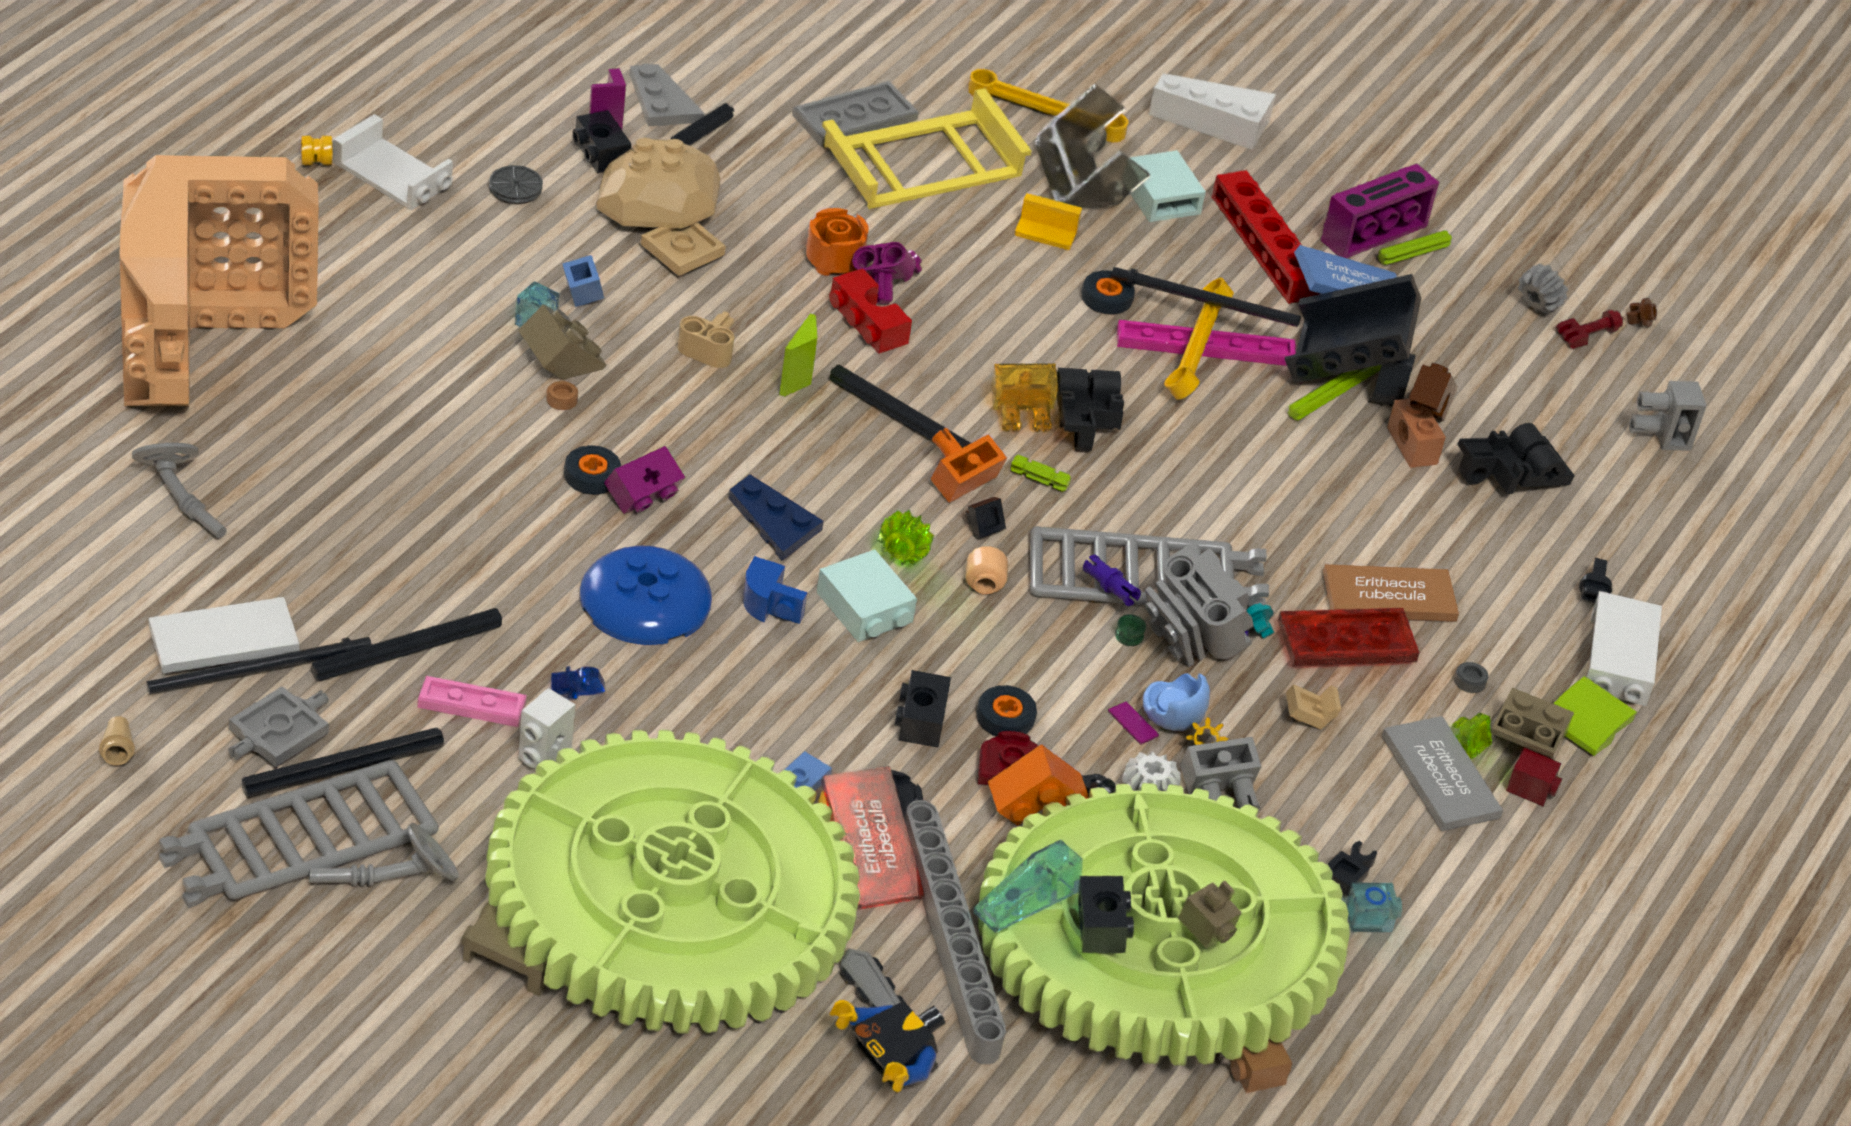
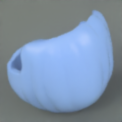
M1185 673L1173 682L1156 681L1146 688L1143 694V707L1148 718L1156 725L1166 730L1186 731L1194 728L1193 722L1200 724L1209 706L1210 688L1205 676L1202 674H1198V679Z

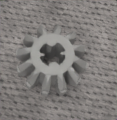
M1539 263L1528 269L1519 279L1520 285L1518 289L1523 293L1522 299L1528 302V307H1534L1537 313L1543 312L1547 315L1558 309L1567 299L1566 293L1568 292V288L1563 284L1565 279L1560 278L1558 271L1554 272L1549 265L1544 266Z

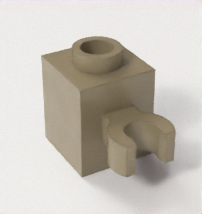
M1225 880L1221 882L1219 888L1212 882L1187 897L1178 917L1206 949L1217 942L1223 944L1231 939L1237 931L1235 926L1242 913L1230 901L1235 891Z

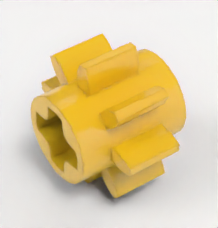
M1210 717L1206 718L1205 726L1203 727L1193 722L1192 725L1197 731L1195 735L1186 736V739L1194 740L1195 745L1205 744L1199 741V735L1205 734L1206 729H1210L1211 735H1215L1217 738L1216 742L1229 740L1228 737H1221L1219 732L1224 727V724L1221 723L1213 727L1211 726Z

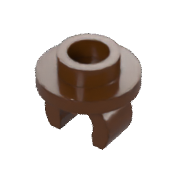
M1642 298L1641 303H1631L1629 305L1631 312L1626 313L1628 324L1642 322L1644 327H1650L1653 320L1657 319L1656 305L1651 303L1649 298Z

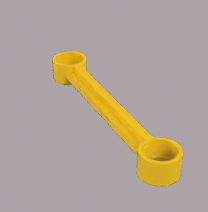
M976 69L970 74L968 91L972 96H974L975 90L985 88L991 97L996 96L1098 130L1099 136L1105 141L1121 142L1126 137L1128 119L1120 113L1107 112L1101 115L998 81L997 75L987 69Z
M1221 277L1214 279L1202 289L1231 298L1234 295V291ZM1207 303L1203 304L1179 368L1174 370L1164 382L1165 387L1177 400L1190 395L1199 385L1200 380L1195 375L1219 310L1222 307Z

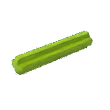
M1443 230L1385 247L1378 251L1377 259L1381 261L1382 265H1389L1446 248L1451 245L1452 236L1449 235L1448 231Z

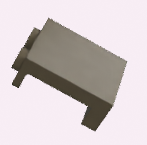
M487 902L480 913L479 920L474 926L469 925L463 933L461 945L464 946L463 960L471 963L478 953L528 976L527 991L540 997L547 987L543 984L547 961L527 967L524 964L526 946H509L507 942L510 927H499L495 920L498 906L490 905Z

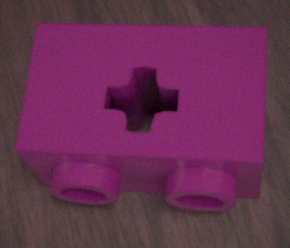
M665 445L614 469L604 483L625 515L633 510H636L637 513L646 510L653 505L654 500L660 497L663 501L673 497L679 492L677 487L686 477Z

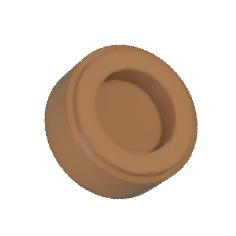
M566 381L554 382L547 388V403L557 410L572 409L578 402V389L575 385Z

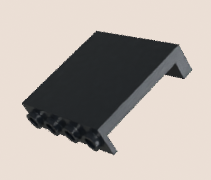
M1413 274L1301 298L1298 306L1304 318V324L1295 355L1285 356V362L1294 383L1409 359L1422 299Z

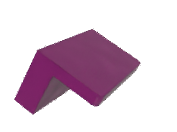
M620 68L608 69L607 83L591 85L589 114L609 110L620 128L623 129L626 83Z

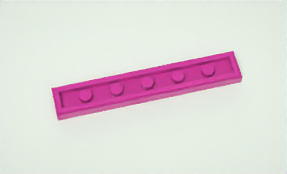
M1118 320L1117 347L1184 354L1194 328ZM1212 330L1202 356L1287 366L1285 356L1295 355L1296 346L1294 339Z

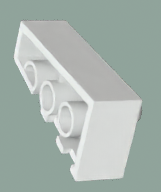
M1163 73L1154 87L1148 115L1253 150L1270 122L1276 94Z

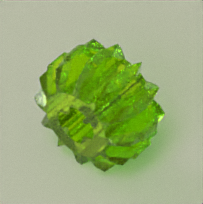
M897 510L886 518L881 524L877 539L882 544L881 552H888L890 560L899 559L902 566L907 562L915 565L920 559L926 557L931 550L930 547L934 534L929 532L931 524L921 521L922 515L914 517L910 510L904 512V514Z

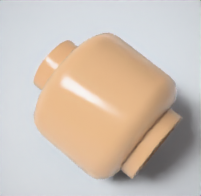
M982 546L974 549L969 554L966 562L967 584L970 588L981 594H992L1001 590L1005 586L1008 577V559L1006 555L998 548L991 546Z

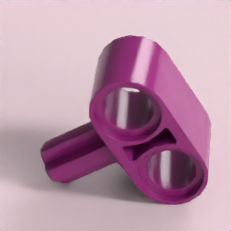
M899 242L863 246L856 250L852 259L853 265L857 270L863 268L879 285L877 303L887 305L893 300V280L908 277L912 274L916 265L913 256ZM899 257H902V258L900 259V261H898L897 263H894V262L896 261V259H898ZM874 261V262L872 263V265H870L869 267H867V265H868L870 262Z

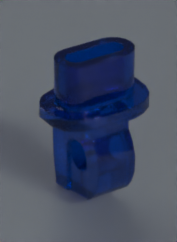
M566 666V671L551 673L552 690L559 695L568 694L569 699H577L578 696L605 692V681L599 669L586 666L572 671L571 666Z

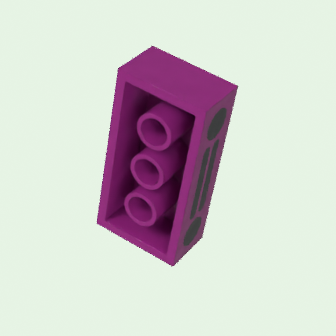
M1416 163L1332 195L1320 241L1337 256L1349 258L1426 228L1439 181Z

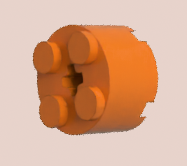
M828 208L817 212L816 217L810 220L806 256L816 267L818 273L821 275H831L833 273H847L857 270L852 262L853 255L859 248L867 246L869 232L868 224L862 216L856 214L855 218L848 215V210Z

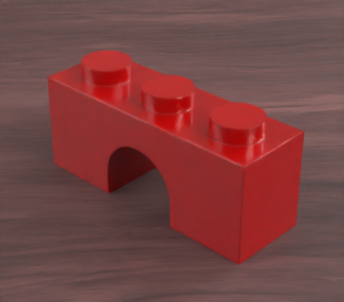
M863 268L834 277L829 294L832 306L847 319L848 323L861 334L865 342L870 344L878 354L909 344L912 320L896 303L888 306H876L879 285Z

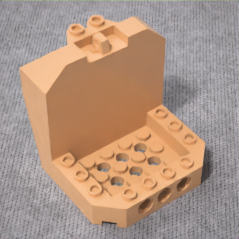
M155 155L146 162V168L137 175L132 173L123 180L120 228V288L124 406H189L190 328H286L317 305L318 183L310 176L305 178L296 171L295 164L288 158ZM218 207H224L229 212L218 214L213 210ZM254 207L260 209L261 212L249 214L246 210ZM217 232H225L229 234V236L227 238L220 239L216 238L214 234ZM251 232L259 233L261 237L257 239H250L246 237V235ZM223 256L228 258L229 261L218 263L214 259ZM249 257H258L261 259V261L258 263H249L246 261V259Z

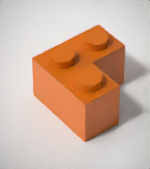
M1042 744L988 781L998 813L1017 826L1023 823L1025 817L1038 813L1045 805L1051 802H1058L1066 807L1065 799L1068 795L1081 794L1085 799L1089 798L1081 773Z

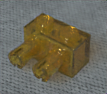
M1056 363L994 364L991 380L993 410H1001L1002 430L1010 432L1011 424L1012 432L1021 430L1020 409H1032V426L1034 431L1040 432V425L1042 424L1043 432L1051 430L1050 409H1054L1058 392Z

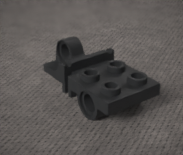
M1058 368V370H1054L1053 384L1060 412L1059 427L1063 428L1064 426L1065 431L1075 432V450L1092 451L1096 428H1117L1121 430L1124 400L1123 395L1120 394V371L1091 370V372H1087V369Z
M1532 423L1519 425L1511 432L1509 437L1504 430H1500L1499 434L1496 431H1491L1488 438H1461L1457 443V446L1464 454L1459 466V472L1470 485L1479 484L1492 474L1501 487L1505 489L1506 494H1513L1518 483L1521 487L1570 485L1575 477L1546 436H1542Z

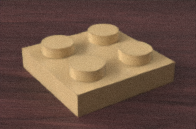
M698 222L682 229L659 227L643 234L641 238V245L678 276L724 256L726 246Z

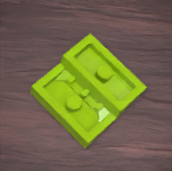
M1585 676L1573 684L1553 703L1574 712L1566 737L1593 756L1612 744L1615 734L1632 723L1637 711Z

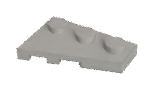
M659 64L630 66V77L648 126L691 124L705 116V113Z

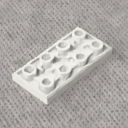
M284 597L149 618V628L163 674L202 667H214L221 664L249 661L299 651V641Z

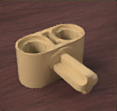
M724 311L722 314H718L712 322L698 316H687L681 319L678 336L679 352L711 367L724 368L729 366L732 362L735 338L734 333L729 330L734 323L730 313Z

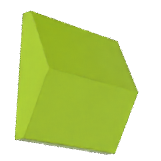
M809 314L785 347L779 392L781 396L786 397L812 383L818 339L816 315Z

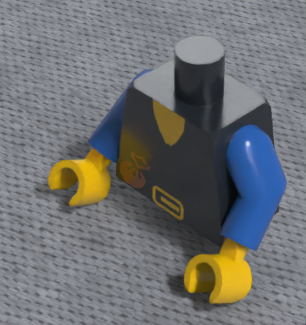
M846 1000L835 1002L829 1014L832 1017L839 1016L835 1023L837 1028L844 1030L848 1027L849 1023L853 1025L851 1030L856 1046L883 1077L882 1081L887 1082L896 1093L900 1092L906 1085L923 1082L928 1078L938 1053L935 1037L932 1033L946 1023L944 1017L934 1005L917 1016L905 1002L870 1008L854 1007Z

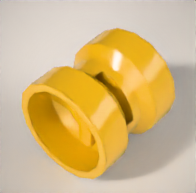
M301 136L302 165H312L314 162H320L322 165H332V136H321L319 139H313L311 136Z

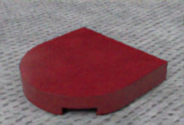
M1002 731L998 733V736L985 740L981 745L979 754L977 784L989 786V780L1034 750L1038 745L1030 740L1031 736L1016 731Z

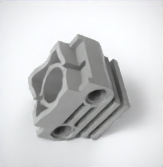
M1190 544L1170 556L1164 564L1167 585L1162 579L1156 582L1158 595L1151 586L1145 589L1148 601L1145 607L1152 618L1149 624L1153 632L1158 637L1164 636L1170 644L1168 648L1177 660L1182 658L1188 667L1194 665L1192 652L1199 660L1205 658L1203 645L1214 657L1228 659L1252 644L1251 639L1245 633L1246 630L1253 627L1252 617L1246 612L1249 602L1248 593L1237 580L1225 573L1219 558L1210 548L1200 555Z

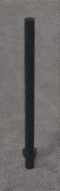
M1113 267L1111 272V278L1127 282L1128 286L1134 287L1136 284L1298 327L1300 323V315L1138 273L1137 269L1131 268L1129 271Z
M346 637L342 638L339 643L146 681L147 691L150 695L314 662L371 645L370 637L354 640Z

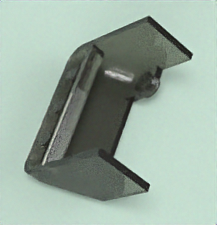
M1096 84L1091 86L1038 133L1035 140V145L1054 200L1081 208L1116 206L1151 177L1148 171L1120 150L1101 167L1097 168L1093 155L1102 150L1106 144L1107 133L1104 127L1120 115L1125 108Z

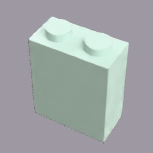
M1177 150L1126 158L1121 181L1149 222L1201 214L1206 191Z
M875 549L820 569L817 594L857 642L877 637L882 633L898 627H904L913 622L917 598Z

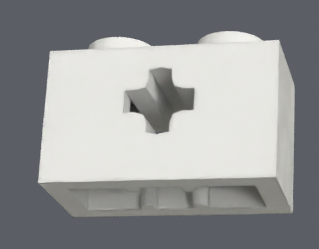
M547 688L527 705L521 713L518 758L527 766L536 769L537 765L543 760H553L556 762L558 751L564 748H572L576 704Z

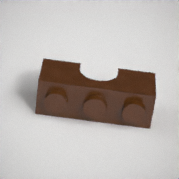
M1433 362L1430 367L1422 364L1409 400L1414 404L1430 409L1435 418L1444 421L1458 387L1451 373L1448 372V368Z

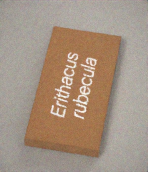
M1325 564L1323 576L1332 617L1457 622L1459 611L1448 569Z

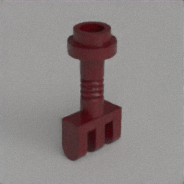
M1607 310L1603 312L1602 318L1580 325L1572 318L1558 323L1556 330L1559 334H1562L1563 339L1568 342V345L1575 349L1588 345L1589 334L1605 329L1609 333L1617 332L1623 325V319L1618 311Z

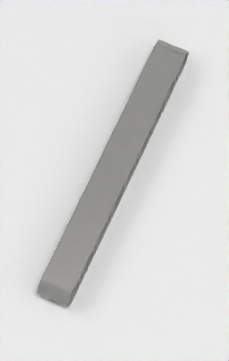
M913 801L907 807L903 828V838L968 1053L978 1063L992 1064L999 1059L1006 1033L1003 1017L938 810L928 801Z

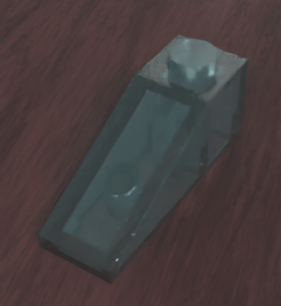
M1062 840L1032 853L974 907V914L997 933L1078 893L1083 859Z

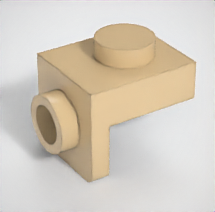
M1294 684L1286 691L1290 716L1299 722L1307 723L1320 730L1331 720L1335 719L1341 711L1338 688L1332 685L1320 696Z

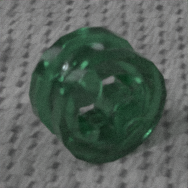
M1127 614L1121 616L1115 631L1117 641L1126 646L1141 644L1144 640L1146 623L1141 617Z

